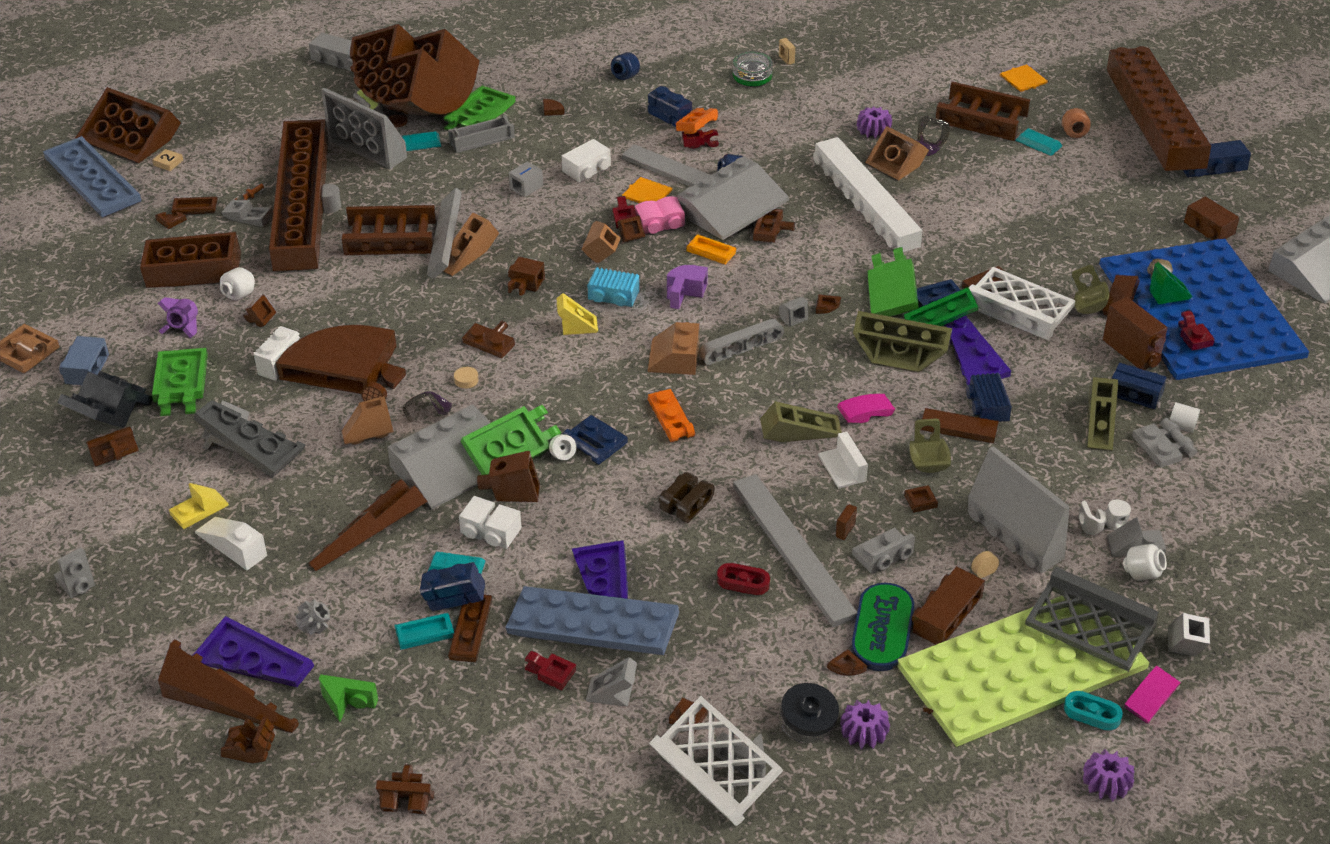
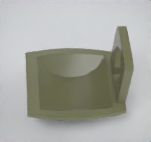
M1091 264L1074 270L1072 277L1079 290L1075 293L1074 306L1077 312L1092 314L1102 310L1107 305L1109 299V288L1106 282L1100 281L1094 266ZM1090 273L1093 276L1091 286L1087 287L1086 283H1082L1079 280L1081 274Z
M939 419L916 420L914 423V441H910V457L915 468L921 472L934 473L943 471L951 466L950 450L945 440L940 439ZM929 425L934 428V432L930 434V439H924V435L920 433L922 427Z

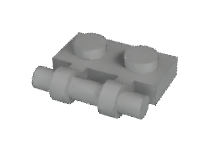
M1164 418L1160 422L1163 429H1159L1153 423L1133 430L1132 437L1160 468L1181 461L1183 456L1181 452L1185 451L1189 457H1193L1197 453V449L1193 446V441L1189 437L1184 436L1180 432V427L1168 418ZM1172 437L1176 443H1172L1168 438Z

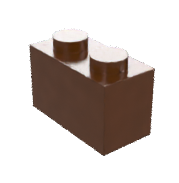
M1205 196L1188 205L1184 223L1211 240L1227 239L1236 234L1240 217Z

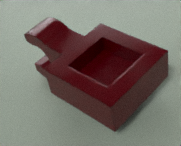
M715 129L707 132L697 130L694 134L682 132L683 145L691 149L698 148L701 145H705V143L710 147L719 146L718 140L712 141L710 138L718 136V131Z
M625 196L616 197L618 205L612 208L616 229L619 228L618 220L637 216L634 205L627 206Z
M1190 310L1181 312L1184 320L1178 322L1179 327L1182 329L1180 336L1191 351L1213 346L1215 339L1205 325H1196L1194 314Z
M530 651L525 658V661L529 662L525 670L538 674V680L561 691L576 672L575 663L553 653L547 659L534 651Z

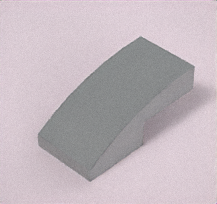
M232 200L221 212L224 217L230 220L264 227L273 216L271 207H253L250 200Z

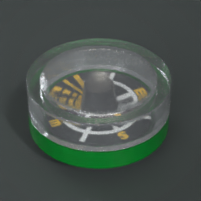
M748 51L738 54L733 59V78L736 82L746 86H760L772 79L773 61L767 54Z

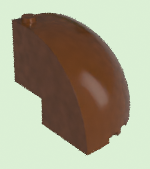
M396 24L352 37L350 58L353 62L350 69L354 73V82L368 98L381 106L399 113L415 116L441 115L453 112L461 107L471 94L480 62L446 29L414 38L403 27Z

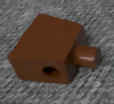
M530 451L495 458L490 463L489 474L477 476L478 489H492L496 501L538 502L540 482Z

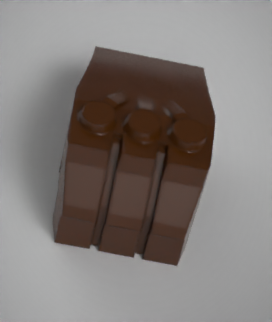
M262 717L259 726H255L250 719H245L243 725L229 728L228 738L224 747L221 748V757L247 763L266 761L267 751L270 750L271 743H273L275 737L273 732L274 725L267 717Z

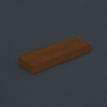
M925 408L922 418L939 419L940 434L993 444L999 422ZM929 425L924 426L921 429L923 431L934 432V428Z
M484 594L482 601L462 605L448 654L449 660L476 663L492 604V595Z

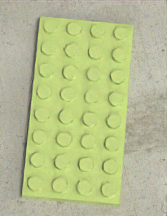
M1060 596L1050 601L1051 604L1065 601L1064 596ZM1083 604L1073 606L1077 615L1091 612L1089 607ZM1032 607L898 659L897 667L927 708L933 710L932 715L954 745L958 747L1065 703L1066 696L1070 692L1083 691L1089 693L1148 669L1149 661L1140 652L1128 672L1025 625V621L1033 609ZM1068 607L1054 610L1058 620L1072 617ZM1050 612L1038 614L1035 620L1042 623L1053 621ZM1110 616L1099 617L1103 627L1116 624ZM1094 619L1080 622L1083 631L1097 629ZM1075 623L1061 626L1066 634L1079 633ZM1120 630L1106 633L1110 643L1124 640ZM1101 635L1087 638L1089 644L1095 647L1105 645ZM1127 646L1113 650L1115 656L1126 661L1130 656Z

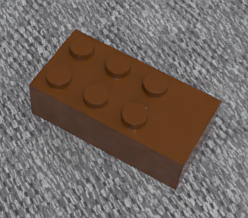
M236 232L146 240L140 265L146 288L220 283V278L224 273L240 266L241 249Z

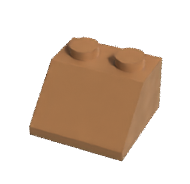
M886 126L865 163L899 181L920 167L929 150L921 143Z
M675 322L652 339L648 372L695 375L699 350L700 323Z

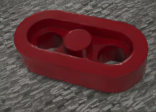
M725 563L717 570V582L719 586L727 590L751 595H762L770 588V575L761 568L736 563Z

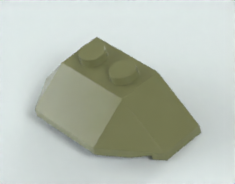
M858 311L853 335L871 363L921 372L947 353L952 328Z

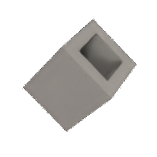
M525 162L510 171V189L523 197L538 190L543 186L542 169L529 162Z
M1182 613L1168 625V651L1196 656L1210 644L1209 618Z

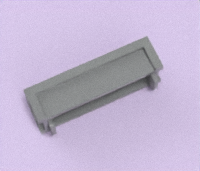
M507 115L448 130L449 143L456 153L515 138L513 123L510 124Z

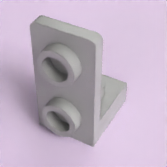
M78 548L58 559L60 571L55 573L54 577L70 598L83 594L95 586L86 553L82 548Z

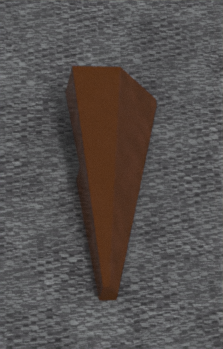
M402 479L395 480L389 490L384 494H380L375 502L363 510L338 534V538L331 544H327L323 551L307 564L315 571L319 570L428 501L416 486L408 487Z
M174 639L170 643L158 678L162 697L239 719H250L251 722L257 724L261 723L262 717H267L275 729L293 733L299 726L297 719L293 718L291 720L275 712L277 709L276 705L271 702L268 705L263 704L254 697L255 691L220 668L216 670L201 663L203 657L196 653L191 656L181 649V642Z

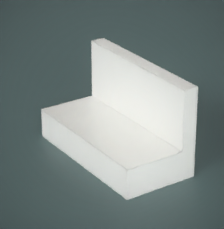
M848 432L838 434L836 449L818 453L819 458L838 489L866 482L868 464Z

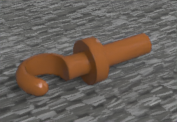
M261 183L252 190L248 188L246 194L243 195V200L253 199L255 197L254 194L262 190L264 185Z

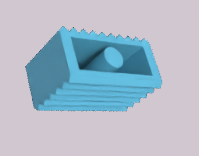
M597 267L587 285L588 299L595 302L632 307L640 290L639 275L630 274L629 272L621 273L611 269L608 271L607 269L604 270Z

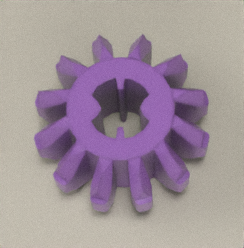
M873 106L872 108H865L858 115L857 130H860L861 135L866 134L867 138L872 135L876 139L878 135L881 136L886 126L890 128L892 126L891 115L888 110H882V107L875 108Z
M868 699L865 704L856 700L854 706L847 705L845 713L841 716L840 725L843 737L848 738L850 745L859 742V746L862 749L868 743L874 749L876 742L883 744L889 732L890 724L887 711L881 710L880 703L873 706Z
M1106 749L1101 754L1093 752L1090 759H1087V762L1084 764L1083 784L1089 785V793L1098 791L1100 799L1106 794L1113 802L1117 795L1124 798L1133 787L1134 766L1129 765L1128 757L1120 758L1118 751L1114 754H1109Z

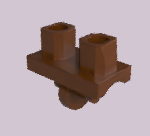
M131 427L120 429L86 442L95 467L112 460H122L123 456L139 451Z
M405 764L402 773L393 772L392 781L377 780L376 790L380 795V809L383 812H397L399 798L409 799V813L425 814L429 800L434 799L435 792L431 790V784L422 783L423 774L413 773L411 764Z

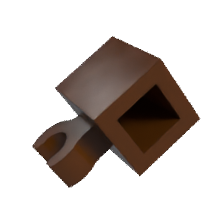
M518 257L508 271V277L511 279L508 282V293H511L514 289H519L520 296L524 295L526 290L537 292L545 279L544 262Z

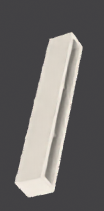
M838 137L816 143L813 154L815 163L820 165L825 175L830 176L835 186L844 192L846 199H850L853 202L855 209L864 215L865 220L874 226L876 233L886 240L888 247L893 249L903 247V252L921 247L923 230Z

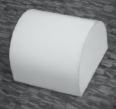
M1176 402L1170 421L1175 422L1181 430L1193 433L1199 418L1200 409Z

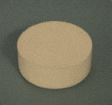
M461 367L454 373V382L460 388L474 387L478 383V372L472 367Z
M990 551L982 552L973 560L972 571L979 578L993 574L999 566V559Z

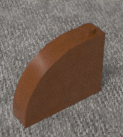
M342 325L311 333L296 341L280 356L276 362L279 380L361 394L366 384L370 382L377 383L381 376L382 365L384 362L388 363L396 349L395 331L367 325Z

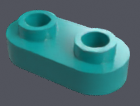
M1073 691L1066 696L1064 703L1066 715L1076 721L1103 730H1114L1121 723L1123 712L1120 706L1083 691Z

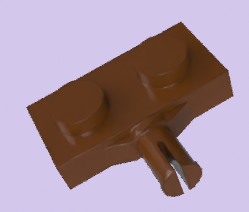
M774 209L757 220L753 232V241L775 243L777 235L781 230H795V222L782 221L783 209Z
M503 320L494 329L475 323L462 337L464 344L499 358H503L515 346L513 337L502 334L508 328L507 322H503Z

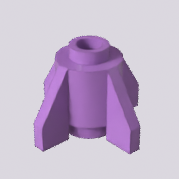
M164 297L158 302L165 312L168 311V323L159 330L161 334L170 327L183 328L182 330L189 338L197 333L196 316L198 309L193 301Z

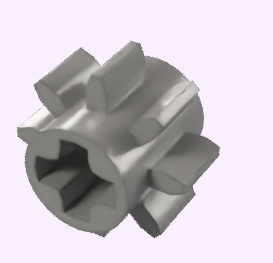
M313 600L310 603L305 601L297 607L299 613L295 615L296 624L301 631L312 635L315 632L320 634L328 628L326 622L330 620V612L325 604Z

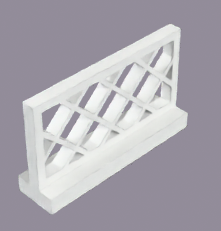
M992 267L976 286L972 284L969 287L978 305V312L1046 340L1053 336L1054 329L1075 305V300L995 267ZM996 276L1003 279V281L993 282L992 278ZM1013 286H1019V287H1022L1023 289H1021V290H1013L1012 287H1013ZM1006 287L1008 291L998 292L996 288ZM1039 294L1044 296V298L1034 299L1033 295ZM1027 296L1029 300L1019 301L1017 297ZM1061 303L1066 306L1055 308L1054 304ZM1046 304L1049 306L1047 309H1039L1038 305Z
M702 696L689 707L661 738L656 735L649 743L660 756L735 826L745 819L743 813L783 771L776 762ZM702 707L709 711L708 723L694 724L695 715ZM714 717L718 719L719 722H714ZM726 727L729 729V739L727 741L714 742V728ZM709 729L708 742L694 743V730ZM680 731H689L688 744L676 745L671 740ZM747 745L749 747V759L734 760V746ZM728 747V760L714 762V748ZM708 749V762L695 763L694 750ZM754 753L757 754L760 758H754ZM767 763L772 768L764 778H754V764ZM749 765V779L734 780V766ZM728 767V781L716 782L713 779L714 768ZM749 785L748 795L739 804L734 799V786ZM722 787H728V792H726Z

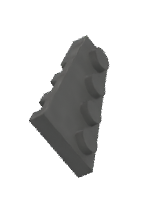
M213 400L198 410L194 416L195 421L271 478L286 467L305 448V444L299 441L294 443L286 439L285 434L278 431L273 433L263 428L262 423L255 420L248 421L241 417V413Z

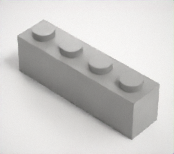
M320 33L309 43L311 60L351 71L350 67L353 65L350 58L351 40Z

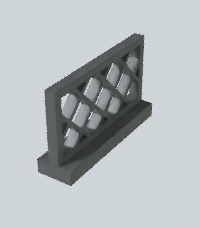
M1055 567L1051 573L1049 583L1027 617L1025 625L1129 672L1147 638L1155 630L1159 612ZM1052 591L1064 596L1065 601L1051 604L1049 595ZM1083 604L1089 607L1091 612L1077 615L1073 606ZM1068 607L1072 617L1058 620L1054 610ZM1050 612L1053 621L1042 623L1035 620L1038 614ZM1110 616L1115 619L1117 624L1103 627L1099 617ZM1094 619L1097 629L1083 631L1080 622ZM1075 623L1079 632L1069 635L1063 632L1061 626ZM1134 627L1143 631V633L1139 637L1129 639L1125 629ZM1120 630L1124 640L1110 643L1106 633ZM1101 635L1105 645L1095 647L1089 644L1087 638ZM1127 646L1130 656L1126 661L1115 656L1113 650Z

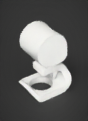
M1112 500L1109 502L1106 511L1098 509L1096 517H1094L1090 512L1087 502L1082 501L1078 519L1085 533L1096 535L1104 529L1105 524L1111 530H1116L1126 524L1129 520L1131 507L1123 500Z

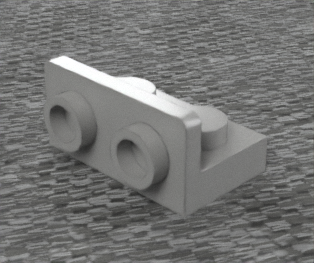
M894 527L852 548V555L872 574L878 570L887 569L892 563L900 559L905 560L909 558L914 552L915 536L912 533L903 536Z

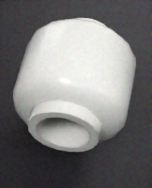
M244 268L232 269L224 273L220 278V290L231 300H239L254 290V277L251 272Z
M1154 544L1131 547L1127 552V557L1123 560L1125 571L1130 573L1131 577L1137 581L1160 577L1167 565L1163 550Z

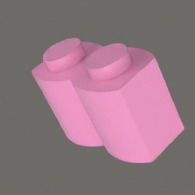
M670 196L658 201H645L635 206L636 215L640 216L645 234H655L659 231L677 229L685 225V212L677 197Z

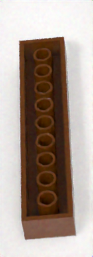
M1144 46L1130 49L1125 47L1111 49L1107 65L1109 76L1164 170L1207 169L1211 145L1151 50Z
M326 119L283 121L269 246L273 271L319 268L323 218L321 193L322 186L326 180L329 143Z

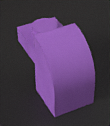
M682 265L672 269L667 274V299L670 300V308L679 309L684 295L703 297L708 284V267Z

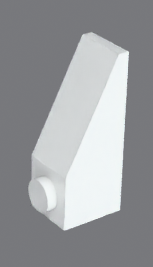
M214 517L195 531V534L245 570H249L267 556L263 535L244 522Z

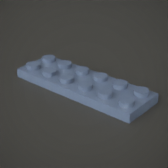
M82 136L43 151L45 159L101 217L141 202L140 194Z
M524 586L506 625V631L508 634L521 637L664 655L679 615L678 605Z

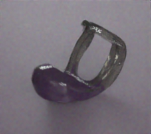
M930 116L921 118L917 129L918 137L915 141L921 143L929 150L926 156L936 154L946 143L950 134V125L943 120L933 119ZM929 121L942 124L941 136L935 143L928 142L924 138V130Z
M425 391L408 400L402 409L406 418L412 422L413 419L407 406L429 396L440 415H447L452 409V403L434 392Z

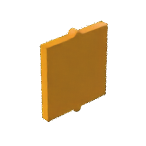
M1027 64L1000 73V76L1020 92L1031 88L1035 89L1037 86L1048 83L1045 78Z
M640 177L633 185H629V189L622 196L637 203L658 201L666 197L673 188Z

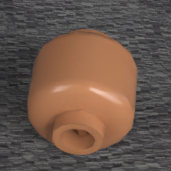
M1074 108L1068 110L1063 115L1062 127L1068 136L1081 138L1089 132L1091 122L1085 111Z

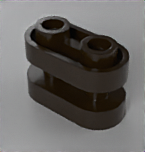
M684 472L682 475H678L674 483L660 494L658 500L660 509L670 515L677 510V518L689 523L712 500L715 486L705 480L698 483L697 476Z

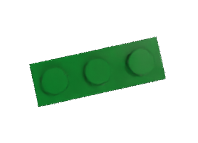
M969 287L904 314V319L943 326L978 311V305Z

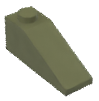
M1097 377L1092 379L1088 399L1087 448L1113 451L1118 380Z
M776 401L760 418L764 439L778 442L838 437L839 433H842L838 415Z

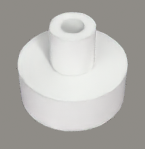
M559 434L550 441L549 450L553 457L560 460H568L576 452V443L572 437Z

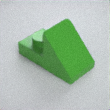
M320 675L319 682L322 696L339 722L343 717L347 704L359 709L376 707L378 701L376 683Z

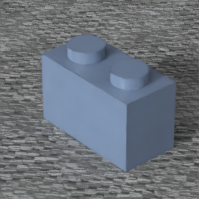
M76 337L59 367L65 384L82 385L88 371L98 374L99 370H102L109 356L105 338Z

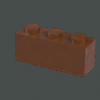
M956 566L950 575L946 574L942 578L939 588L936 591L932 590L923 607H918L912 616V622H914L913 633L935 645L947 641L981 600L985 580Z

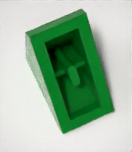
M1157 262L1154 265L1149 291L1158 304L1189 300L1193 297L1184 283L1161 263Z

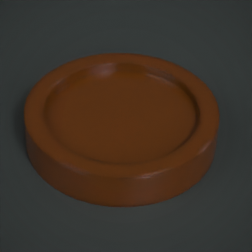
M393 114L388 117L395 128L402 127L408 122L407 117L403 114Z

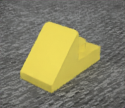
M564 293L556 298L557 312L562 318L563 335L598 332L597 317Z
M189 483L192 498L169 509V512L173 519L185 529L227 507L229 504L215 489Z

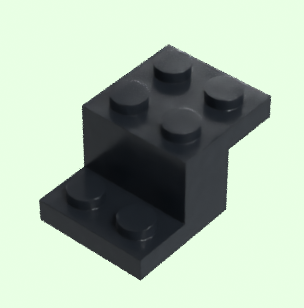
M99 370L98 374L88 371L79 393H73L71 397L61 394L57 403L92 419L124 428L135 403L140 402L150 405L153 397L145 393L146 388L131 384L123 378Z

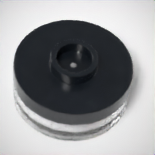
M800 683L794 685L783 696L779 711L780 726L795 741L801 743L820 742L829 737L836 726L839 715L837 699L828 689L818 684Z

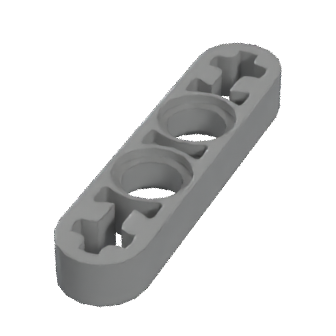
M769 319L705 343L699 350V356L707 365H711L730 358L733 354L738 355L752 350V347H760L779 340L784 334V328L776 319ZM756 335L752 341L748 342L749 338ZM736 342L731 349H727L729 345Z

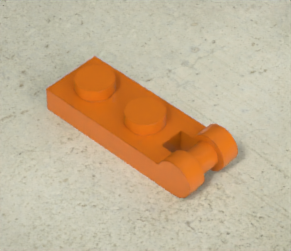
M696 108L676 122V131L694 134L709 121H716L718 110L716 108H709L708 110Z
M671 389L648 394V401L670 442L678 441L679 438L685 436L687 438L695 436L693 424L688 421Z

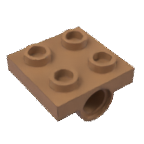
M23 324L0 341V361L22 373H26L60 346L58 340Z

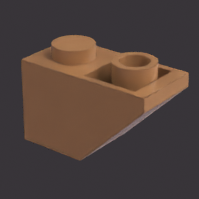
M595 221L581 250L595 263H600L616 251L621 238L605 223Z
M385 397L359 403L342 429L345 444H359L364 439L372 437L383 438L389 433L394 432Z

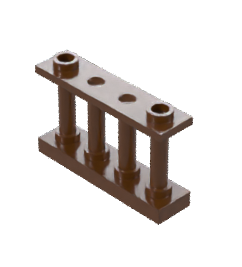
M952 81L949 93L951 101L949 104L938 103L935 122L1015 141L1019 125L1017 118L1018 116L1028 117L1031 99ZM959 102L971 104L969 109L957 106ZM980 106L989 108L990 111L989 113L977 111ZM999 111L1010 113L1008 118L996 116Z
M435 205L346 207L348 226L353 227L352 233L342 234L344 255L431 254L433 237L432 232H427L428 224H436ZM419 224L418 232H405L406 225ZM362 225H375L374 233H361ZM384 225H397L396 232L383 233Z

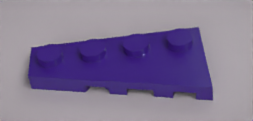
M967 316L943 325V327L952 328L950 344L953 346L955 357L960 364L962 375L966 379V385L970 384L973 374L976 376L977 374L986 375L987 373L996 374L998 372L1001 379L1011 376L1010 368Z
M624 540L572 548L588 594L628 599Z
M227 616L221 620L194 653L203 657L201 663L206 666L293 687H298L314 667L311 659Z

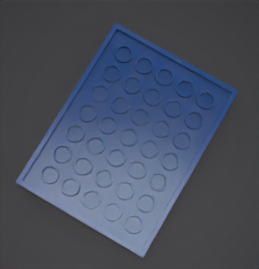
M1226 239L1100 258L1099 264L1112 284L1116 275L1139 277L1140 282L1133 302L1168 327L1161 359L1175 380L1308 358V349ZM1154 259L1168 260L1172 264V274L1184 283L1193 297L1189 300L1158 304L1149 291L1151 274L1147 272V268L1150 262ZM1190 310L1194 314L1196 325H1205L1215 339L1213 346L1191 351L1180 336L1182 329L1179 327L1178 322L1184 320L1181 312Z

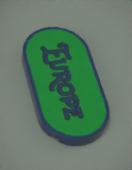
M877 583L866 588L860 596L851 650L857 658L867 665V669L888 671L893 669V666L898 665V659L907 656L914 613V599L905 588L893 583Z

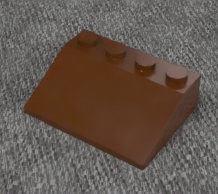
M107 87L75 139L82 136L92 146L139 164L168 143L181 122L168 109Z

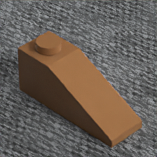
M475 213L470 215L453 240L449 264L443 272L453 276L487 252L499 235V232L489 220Z

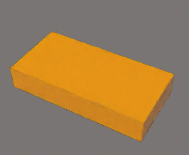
M697 234L686 246V251L726 265L735 255L736 247Z

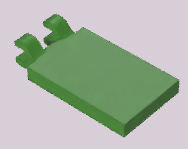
M480 86L469 95L461 107L447 113L444 121L449 123L444 129L453 130V128L457 127V124L465 127L496 119L516 102L515 96Z
M903 247L893 249L895 261L882 262L881 253L871 256L874 269L868 270L870 307L873 314L890 317L919 308L914 264L911 258L907 259L906 255L904 256Z
M207 348L158 352L152 397L153 402H158V406L161 408L160 416H171V403L179 402L185 404V414H195L196 399L203 398Z
M543 405L529 412L523 406L462 437L460 442L482 475L489 474L490 463L495 458L524 451H530L532 459L549 451L550 441L556 435L561 434L557 425L550 427L544 432L540 430L536 423L544 420V415L548 414Z

